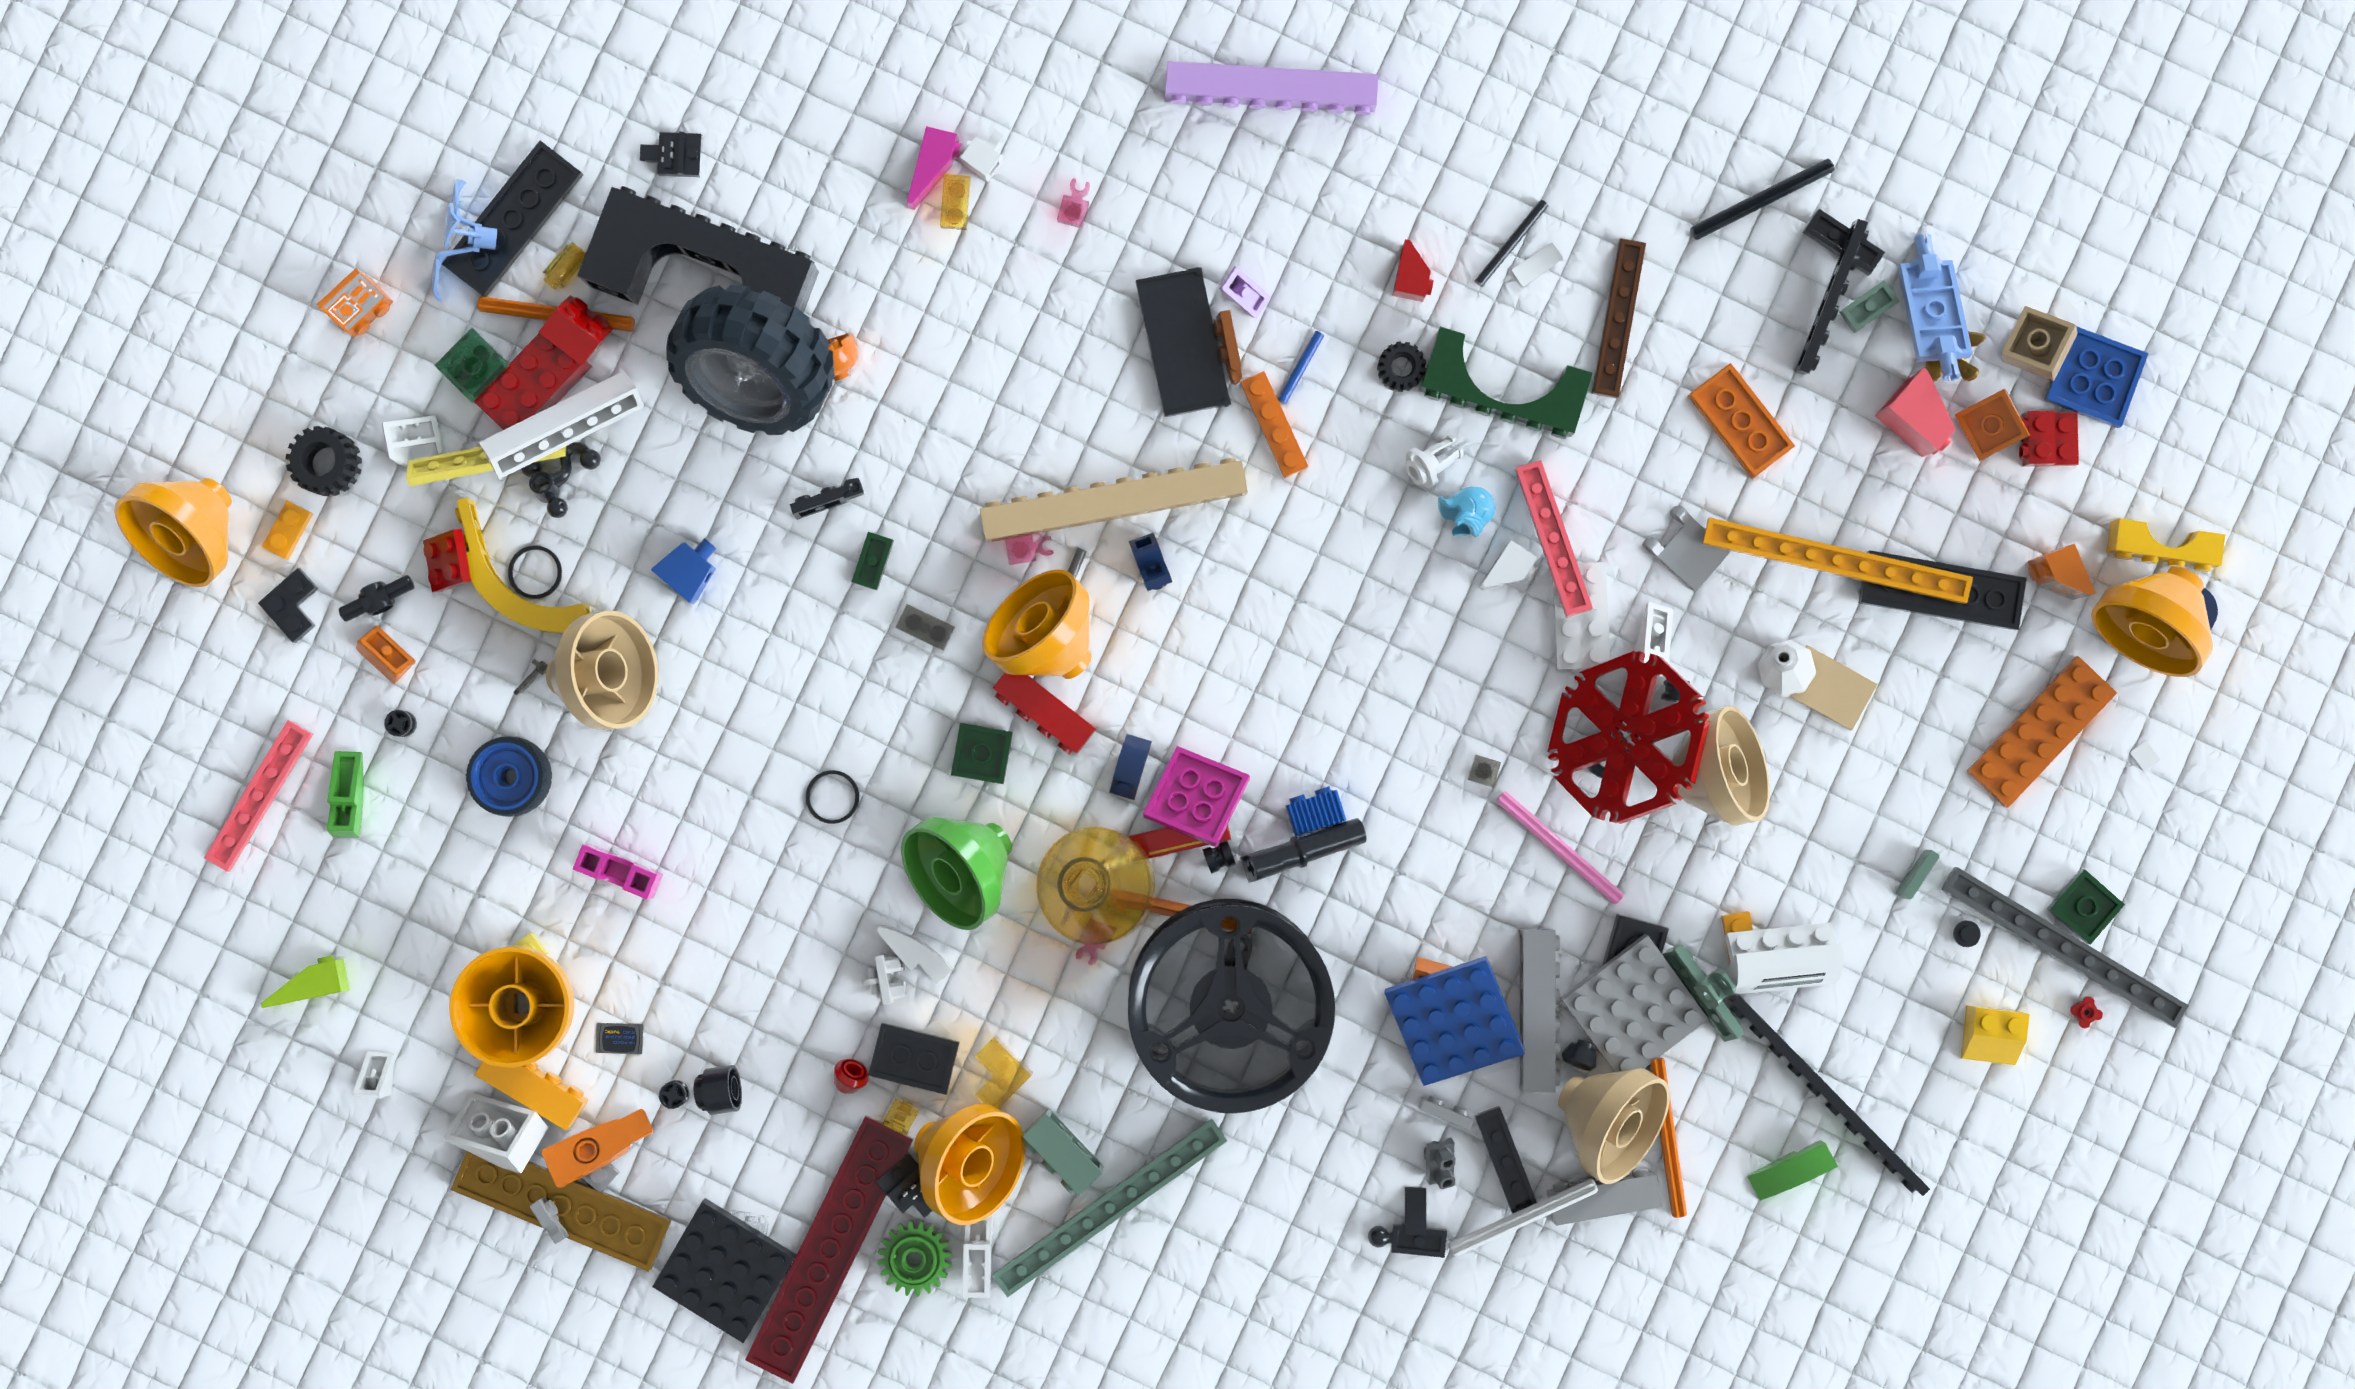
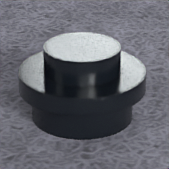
M1961 921L1953 930L1955 942L1962 947L1976 945L1981 937L1980 928L1972 921Z

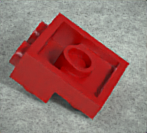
M2027 411L2021 414V419L2030 436L2022 439V444L2019 446V458L2022 460L2023 467L2079 465L2078 412Z

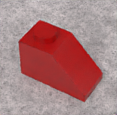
M1405 239L1402 245L1392 296L1423 302L1426 295L1431 296L1434 280L1429 279L1430 269L1408 239Z

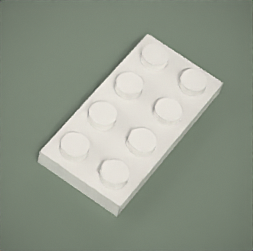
M1606 562L1577 563L1593 607L1591 611L1566 618L1552 579L1556 670L1588 669L1610 660Z

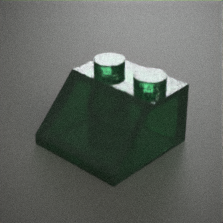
M471 328L434 366L473 403L510 364L481 333Z

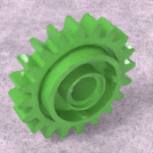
M910 1220L907 1229L902 1223H899V1233L890 1229L888 1233L892 1239L883 1238L881 1241L887 1248H879L878 1253L885 1258L878 1260L877 1265L886 1266L880 1275L890 1276L886 1282L887 1285L893 1282L897 1283L895 1292H898L901 1287H905L906 1296L910 1294L912 1289H915L917 1297L920 1296L922 1288L928 1294L931 1293V1283L936 1287H940L941 1281L938 1277L947 1278L948 1273L943 1268H950L952 1265L950 1261L945 1260V1258L952 1255V1251L944 1250L950 1243L949 1240L941 1242L940 1238L943 1235V1231L934 1234V1224L925 1229L924 1220L920 1222L918 1227H915L914 1221ZM910 1252L919 1253L922 1257V1262L912 1264L908 1259V1254Z

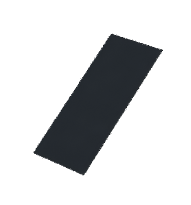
M1405 1187V1235L1427 1236L1426 1188Z

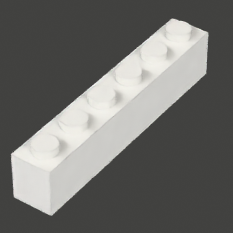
M622 371L479 442L492 469L498 478L501 479L643 408L644 405L636 386L625 371Z

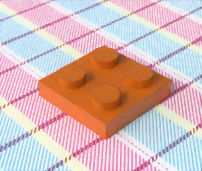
M2002 389L1955 414L1979 461L2030 436L2006 389Z

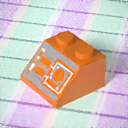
M355 268L316 305L346 333L356 337L366 333L371 326L370 323L377 317L384 316L394 301L372 278Z
M2075 544L2053 550L2027 561L2029 564L2028 573L2031 579L2036 581L2037 585L2071 600L2096 593Z

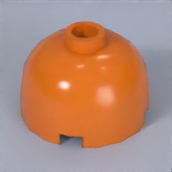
M852 333L828 339L829 350L833 351L834 381L849 376L848 370L854 367L858 360V348Z

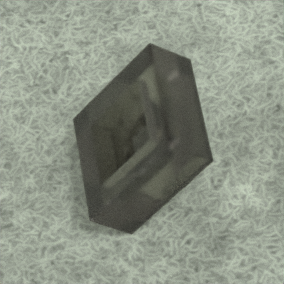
M1475 754L1467 780L1494 788L1501 762Z

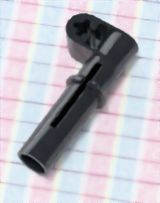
M1354 818L1301 838L1293 836L1289 842L1240 857L1248 883L1255 882L1296 866L1304 868L1308 862L1361 845L1367 840L1366 832L1360 819Z

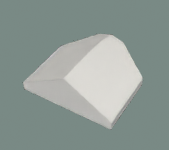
M436 415L382 423L388 458L407 468L409 460L435 456L443 451Z

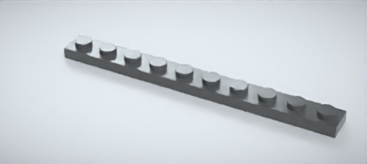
M1958 867L1953 868L1941 889L2172 1028L2178 1026L2189 1007L2188 1004Z

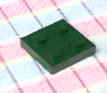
M960 723L951 775L1004 784L1013 732Z
M2080 869L2048 906L2047 910L2086 944L2091 945L2125 904L2087 870Z

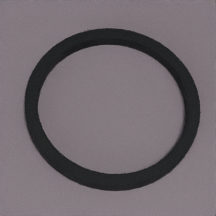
M528 546L519 550L511 559L508 577L510 584L517 593L527 598L540 599L550 595L557 589L562 578V566L558 557L551 550L542 546ZM530 550L547 552L557 565V578L554 585L548 591L538 595L527 594L520 590L513 578V567L516 560L523 553Z
M829 770L816 775L806 790V804L810 813L824 823L836 824L849 819L859 804V790L855 781L841 771ZM829 774L843 776L852 784L855 791L853 808L846 816L836 820L822 818L814 811L810 803V792L814 783L819 778Z

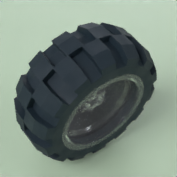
M732 284L724 289L718 285L702 291L687 301L668 334L666 360L668 361V370L673 381L682 385V393L693 404H700L707 410V414L721 422L725 420L735 424L737 429L755 433L757 430L764 431L767 435H783L788 430L794 432L812 421L815 415L820 412L832 387V381L835 377L833 351L829 350L828 339L820 328H814L809 323L810 317L797 307L791 308L782 303L780 297L766 291L762 293L751 291L749 286Z

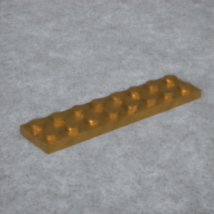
M466 1151L451 1187V1190L541 1228H543L529 1206L546 1197L558 1209V1221L569 1234L566 1238L648 1272L652 1270L672 1221L608 1193L597 1191L593 1187L579 1181H574L562 1188H558L549 1169L528 1161L520 1174L498 1167Z

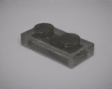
M906 604L895 628L945 651L956 627Z

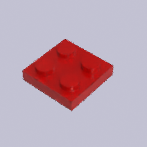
M452 529L423 540V552L427 561L428 580L431 584L432 592H442L471 582L462 529Z

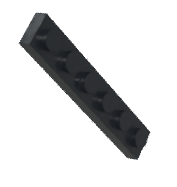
M1857 219L1851 224L1795 368L1797 373L1803 375L1810 374L1811 370L1815 371L1819 363L1820 356L1817 353L1820 346H1824L1830 334V331L1827 330L1830 320L1834 321L1838 314L1840 306L1836 304L1840 295L1844 296L1849 286V281L1846 280L1850 270L1853 271L1859 260V256L1856 255L1859 245H1864L1869 234V230H1866L1868 222Z

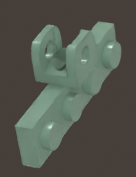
M1683 944L1669 948L1662 954L1724 1042L1737 1039L1745 1033L1740 1026L1738 1018L1730 1012L1724 1002V998L1732 995L1737 989L1725 971L1717 970L1706 975L1704 971L1700 970L1693 960V955Z

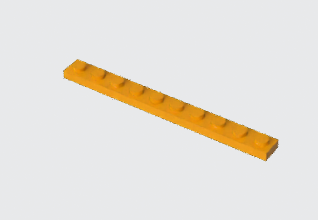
M1711 517L1707 519L1702 544L1962 604L1968 602L1973 580L1971 576Z

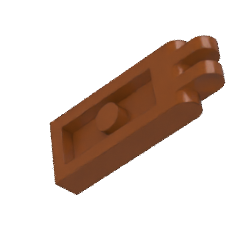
M1225 310L1218 313L1216 320L1213 321L1215 335H1220L1222 345L1218 348L1221 362L1225 361L1230 383L1236 385L1242 379L1241 362L1230 310Z

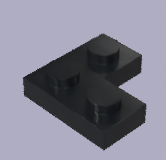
M297 568L260 600L258 604L292 643H297L316 626L299 605L311 596L318 587L301 568Z

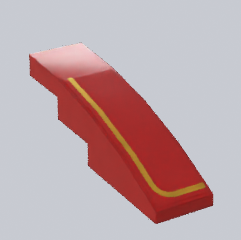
M1228 825L1219 842L1231 840ZM1167 827L1117 839L1123 865L1209 845Z

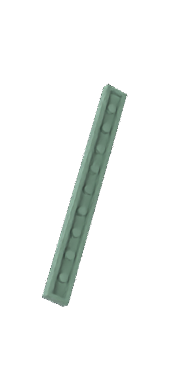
M1212 1118L998 1269L992 1274L993 1278L1008 1298L1227 1142L1226 1137Z

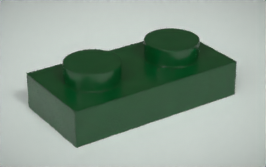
M868 532L851 582L878 591L894 540Z

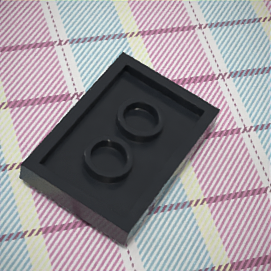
M882 1022L868 1076L947 1095L960 1041Z

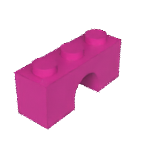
M582 844L572 870L592 878L622 887V890L644 899L654 898L663 877V873L591 844Z

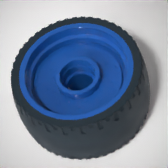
M513 736L498 737L481 745L474 752V755L471 756L466 770L467 787L473 800L484 810L505 817L523 815L538 807L547 797L552 784L551 766L545 753L534 743ZM511 769L517 775L515 782L512 784L508 783L506 775Z

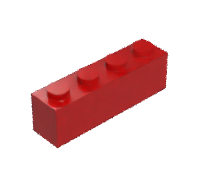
M1004 673L993 686V689L997 691L994 697L1006 706L1011 702L1018 708L1015 712L1026 722L1030 719L1034 720L1039 724L1036 729L1048 739L1051 735L1060 741L1057 746L1069 755L1072 751L1078 755L1097 730L1028 675Z

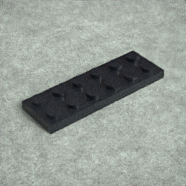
M540 140L474 222L482 224V227L497 229L495 250L480 248L479 252L472 251L447 256L442 265L483 297H487L584 174ZM464 235L453 250L471 247L473 244H468V236Z
M1871 550L1867 551L1869 554L1971 576L1973 580L1966 604L1862 581L1859 604L2014 631L2019 630L2027 581L2026 577Z

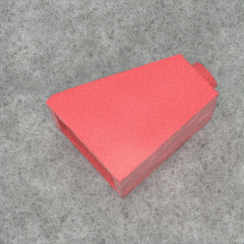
M1925 368L1910 375L1875 415L1876 418L1921 457L1930 453L1935 455L1939 450L1943 451L1953 440L1950 435L1956 430L1932 377Z

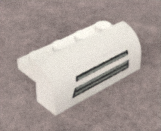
M1832 922L1727 933L1725 936L1731 960L1726 972L1737 988L1732 995L1836 984L1842 975L1841 943L1836 942Z

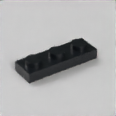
M1819 208L1802 233L1839 256L1850 228ZM1866 239L1864 245H1859L1856 255L1859 256V260L1855 268L1869 276L1885 254V251Z

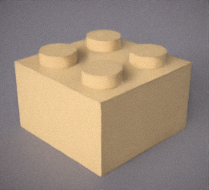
M2025 306L2001 352L2003 362L2054 381L2078 334L2076 324Z

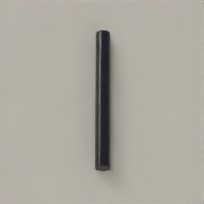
M1540 199L1474 280L1480 287L1486 284L1549 205L1544 200Z

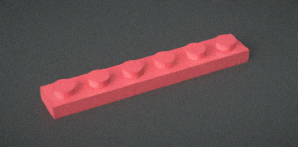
M1539 460L1516 467L1515 472L1565 617L1568 618L1591 611L1593 607L1542 461Z
M287 720L204 859L226 872H231L314 733L292 720Z

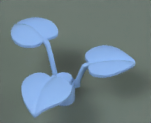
M460 179L455 181L452 202L449 203L446 212L445 249L449 248V240L452 233L468 236V244H473V246L436 253L431 283L434 297L440 302L443 301L439 295L437 284L439 269L446 256L472 251L479 252L480 248L495 250L497 229L482 227V224H476L461 217L458 197L466 182ZM460 222L472 228L466 231L456 229L455 227Z

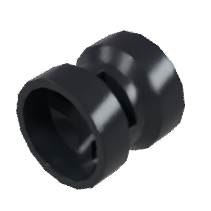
M1228 841L1220 842L1215 848L1207 847L1202 849L1211 874L1218 872L1221 867L1236 865Z

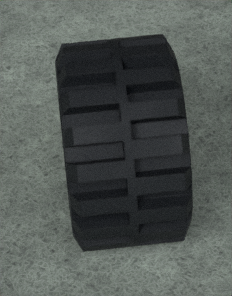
M313 426V430L309 428L302 430L303 436L297 434L294 437L296 440L295 444L290 443L288 446L291 449V453L286 454L285 459L290 461V464L286 465L287 471L293 473L290 477L293 481L298 482L297 485L317 495L329 496L331 494L336 496L340 495V490L348 491L350 489L349 483L355 484L357 482L354 476L356 473L359 475L362 469L358 468V464H362V458L357 456L360 450L357 446L353 445L355 442L351 438L332 428ZM331 447L335 453V464L327 474L317 476L313 469L314 457L321 449Z

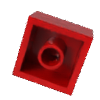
M570 295L554 310L538 333L583 366L599 349L614 328L609 325L605 317L594 314L589 310L583 300Z

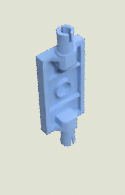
M1926 233V239H1924L1923 234H1919L1914 237L1918 254L1917 259L1912 263H1901L1898 267L1916 361L1939 360L1943 380L1949 381L1948 376H1950L1951 381H1954L1961 376L1957 359L1970 358L1972 355L1953 260L1942 261L1938 258L1937 254H1934L1931 234Z

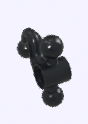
M573 442L566 446V456L560 457L561 469L551 475L541 471V461L533 462L521 468L525 476L531 477L529 487L541 502L548 503L547 512L553 518L564 517L568 511L567 502L562 498H558L560 492L559 487L569 479L571 474V455L576 452L580 453V464L585 469L593 470L600 465V454L593 449H589L581 442ZM549 484L547 489L540 491L543 485Z

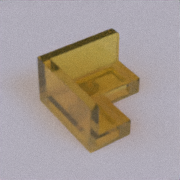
M997 1035L974 1056L993 1075L974 1095L983 1104L999 1109L1033 1074Z

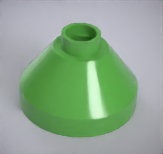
M929 817L906 832L901 843V857L904 869L916 893L935 915L958 929L973 930L998 911L1008 861L1007 856L1012 851L1010 838L999 825L995 823L984 825L968 821Z

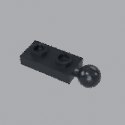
M1393 1224L1392 1233L1382 1226H1374L1368 1233V1240L1372 1246L1381 1248L1387 1243H1391L1390 1251L1392 1253L1445 1258L1446 1229L1427 1227V1236L1405 1235V1225Z

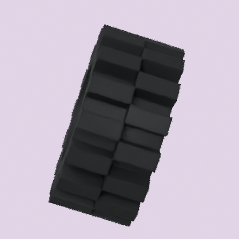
M1401 341L1396 342L1394 345H1389L1386 350L1384 349L1377 365L1379 379H1382L1384 386L1387 385L1390 387V390L1396 389L1398 392H1403V390L1409 391L1416 387L1426 372V359L1423 358L1422 350L1419 351L1415 344L1412 346L1410 342L1401 343ZM1398 357L1407 358L1412 365L1410 374L1403 377L1397 376L1391 367L1394 359Z

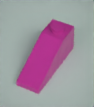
M926 126L907 199L909 209L915 210L950 170L954 159H959L962 143H959L956 133Z

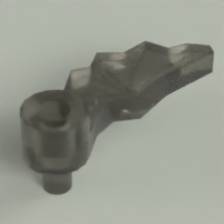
M534 659L532 664L536 666L535 669L513 693L515 695L523 693L534 682L539 673L541 675L546 673L548 664Z

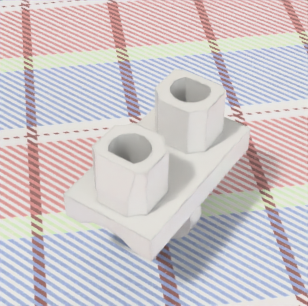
M887 954L875 956L878 977L876 976L875 967L868 968L869 979L862 980V986L870 985L871 994L875 995L879 994V983L883 1004L892 1003L895 999L908 995L905 981L892 983L891 973L903 970V962L898 956H888Z

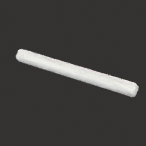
M1593 1179L1581 1182L1452 1241L1450 1249L1454 1256H1459L1597 1193V1185Z

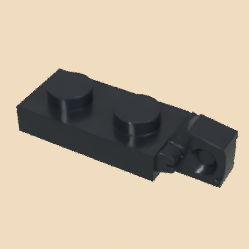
M859 478L845 480L841 487L835 488V486L824 488L820 491L821 494L812 497L810 495L800 496L795 499L794 503L789 505L792 514L798 520L845 504L847 500L865 494Z

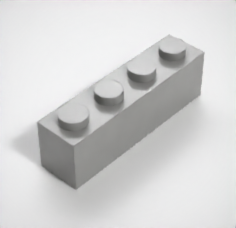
M1648 1168L1632 1170V1175H1627L1613 1184H1604L1599 1180L1595 1181L1598 1188L1597 1193L1551 1213L1552 1222L1558 1226L1662 1207L1657 1175L1652 1171L1648 1172ZM1592 1177L1580 1179L1579 1183L1584 1182L1588 1179H1593L1595 1181V1178ZM1568 1182L1553 1184V1189L1546 1190L1547 1196L1549 1198L1575 1185L1569 1186Z

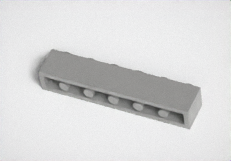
M1520 929V1039L1525 1049V1054L1520 1056V1090L1522 1092L1556 1093V1086L1560 1085V1071L1556 1070V1059L1560 1058V1044L1556 1043V1032L1560 1031V1017L1556 1016V1005L1560 1004V990L1556 989V978L1560 977V963L1556 962V951L1560 950V936L1556 935V930Z

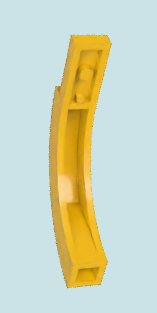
M467 497L456 500L458 508H455L458 522L463 524L465 548L469 549V552L466 553L471 582L479 594L494 609L521 625L554 634H563L574 620L591 613L590 606L585 603L567 607H546L533 604L515 594L500 579L490 561L474 500Z

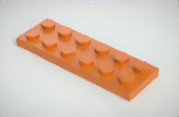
M2079 656L2074 657L1971 765L1967 772L2005 808H2009L2117 692Z

